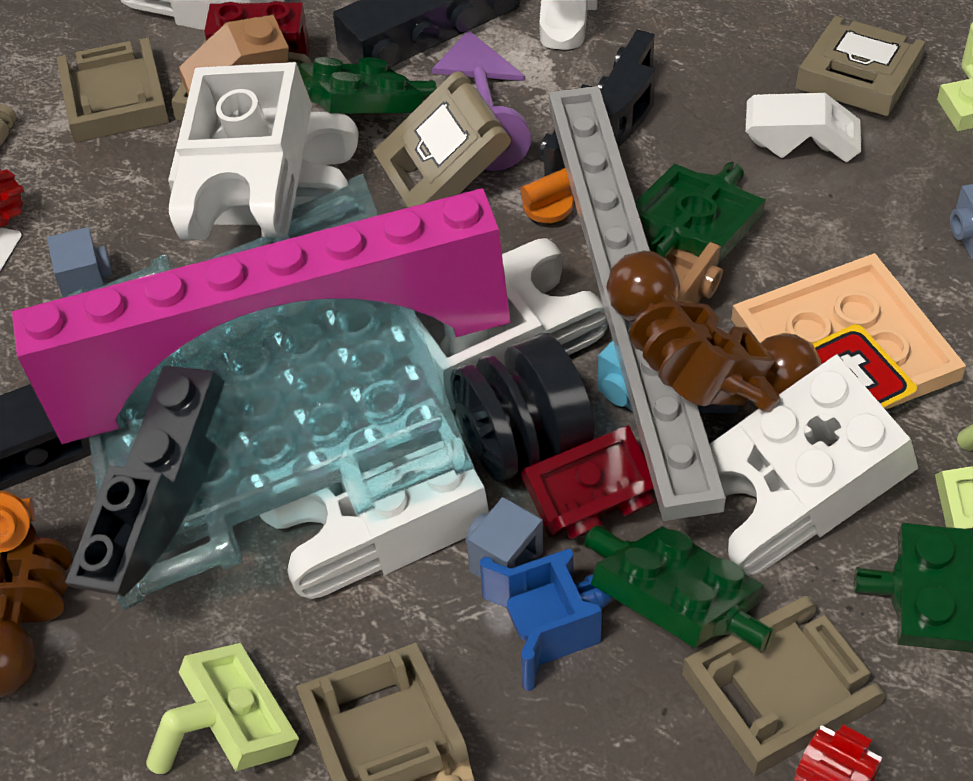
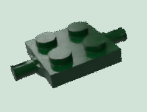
M317 57L314 59V63H297L311 103L314 102L321 105L328 113H412L422 103V100H426L437 89L435 81H409L404 75L398 74L389 68L386 61L377 58H360L359 64H343L341 60L330 57Z
M728 162L715 175L695 172L674 163L635 201V205L645 237L651 241L648 243L650 251L666 258L673 249H680L699 257L707 245L712 242L721 246L718 259L719 265L763 216L766 199L746 192L736 186V183L744 176L743 168L738 163L733 168L734 162Z
M902 523L898 533V559L893 571L855 568L854 593L891 596V602L898 616L897 645L973 653V530Z
M600 525L594 526L587 534L584 543L585 547L605 558L597 563L591 585L692 647H698L710 637L725 634L736 636L756 648L760 653H763V650L765 651L772 642L775 629L746 614V612L757 605L764 584L745 574L738 564L715 557L693 544L691 538L677 530L667 529L664 526L632 542L621 540L604 530Z

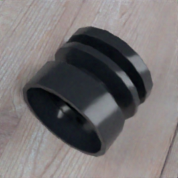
M539 333L508 346L504 354L505 366L495 356L486 355L479 358L476 367L472 364H464L452 370L450 376L451 392L463 433L484 469L496 481L504 482L515 477L519 471L518 467L524 470L539 463V448L548 457H553L587 443L594 438L592 409L582 379L560 342L549 333Z

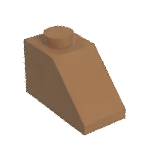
M274 15L226 22L179 67V74L189 96L195 68L288 63L289 47Z

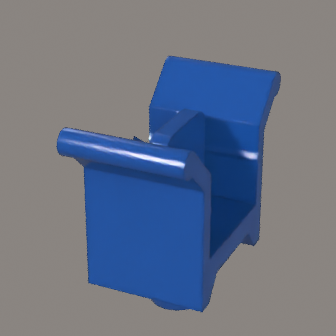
M571 548L511 569L494 563L490 557L481 558L480 573L483 598L506 607L518 636L523 641H526L521 652L520 663L522 666V686L525 690L531 691L535 688V677L541 664L601 643V609L611 602V596L591 585L593 575L586 576L584 581L574 584V554Z

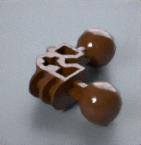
M642 250L624 255L611 268L606 286L607 293L615 312L624 319L633 322L629 331L630 341L636 349L643 352L642 356L649 366L659 372L658 377L664 385L672 387L680 396L696 405H744L749 399L760 410L771 412L780 400L779 394L822 365L821 358L814 345L796 334L784 332L767 337L760 343L747 327L733 326L729 333L717 328L719 318L708 304L677 302L681 288L677 272L669 260L653 251Z
M31 522L29 531L22 543L10 551L0 553V698L14 694L28 683L36 666L35 643L30 635L21 628V623L49 621L59 617L64 611V600L61 596L68 588V584L65 583L68 576L66 570L72 563V552L60 541L48 537H38Z

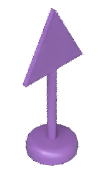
M468 30L432 68V74L451 75L454 72L461 71L466 76L475 78L478 91L502 123V128L511 138L508 148L485 170H505L516 165L526 156L531 145V132L524 117L516 110L504 106H494L487 78L524 81L525 75Z

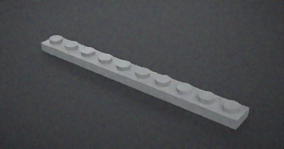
M599 86L549 92L550 114L662 520L668 521L724 512L726 497L698 406L680 396L672 387L662 383L658 377L659 372L649 366L642 356L643 352L636 349L629 339V331L633 322L617 314L609 300L606 286L611 268L624 255L642 250H650Z

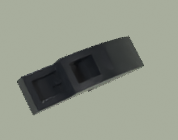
M638 29L626 47L621 46L618 49L613 70L609 76H603L598 84L618 147L633 134L654 105L656 68H653L655 34ZM582 84L581 88L592 87V86ZM555 130L553 133L548 132L544 136L540 146L539 160L544 162V177L565 168Z
M163 365L126 466L109 465L65 581L66 584L73 588L125 597L161 557L190 510L217 448L206 437L225 381L215 371Z

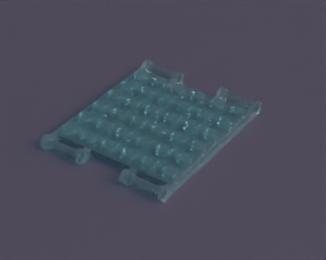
M361 174L349 179L350 185L294 207L287 236L261 237L207 260L378 216L379 213L364 175ZM164 254L152 259L151 266L95 289L172 270L175 267L170 257ZM81 288L67 294V297L87 291ZM318 299L283 304L237 317L208 330L184 344L164 359L141 381L126 400L117 416L119 429L89 437L97 494H99L109 465L125 467L163 365L215 371L225 381L206 435L217 446L190 510L163 554L206 536L210 537L211 542L153 565L144 578L125 597L115 595L124 610L144 603L145 595L219 565L223 570L241 564L243 558L234 536L233 525L344 481L350 502L359 516L376 509L375 502L453 470L458 476L475 469L415 310L385 302L361 299ZM440 441L444 443L445 447L367 479L365 478L364 472Z

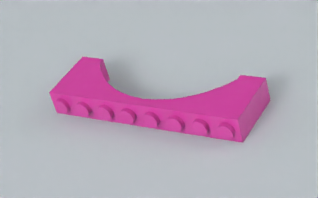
M481 188L12 311L17 357L61 444L119 429L117 416L129 396L156 366L184 344L212 328L265 308L318 299H361L385 302L410 308L436 318L452 327L456 338L511 323L499 228L484 189Z

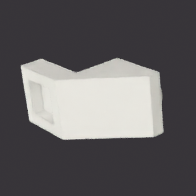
M826 93L753 95L747 100L745 132L748 133L753 142L758 146L767 147L780 158L785 157L810 136L822 150L833 152L846 163L861 152L860 119Z

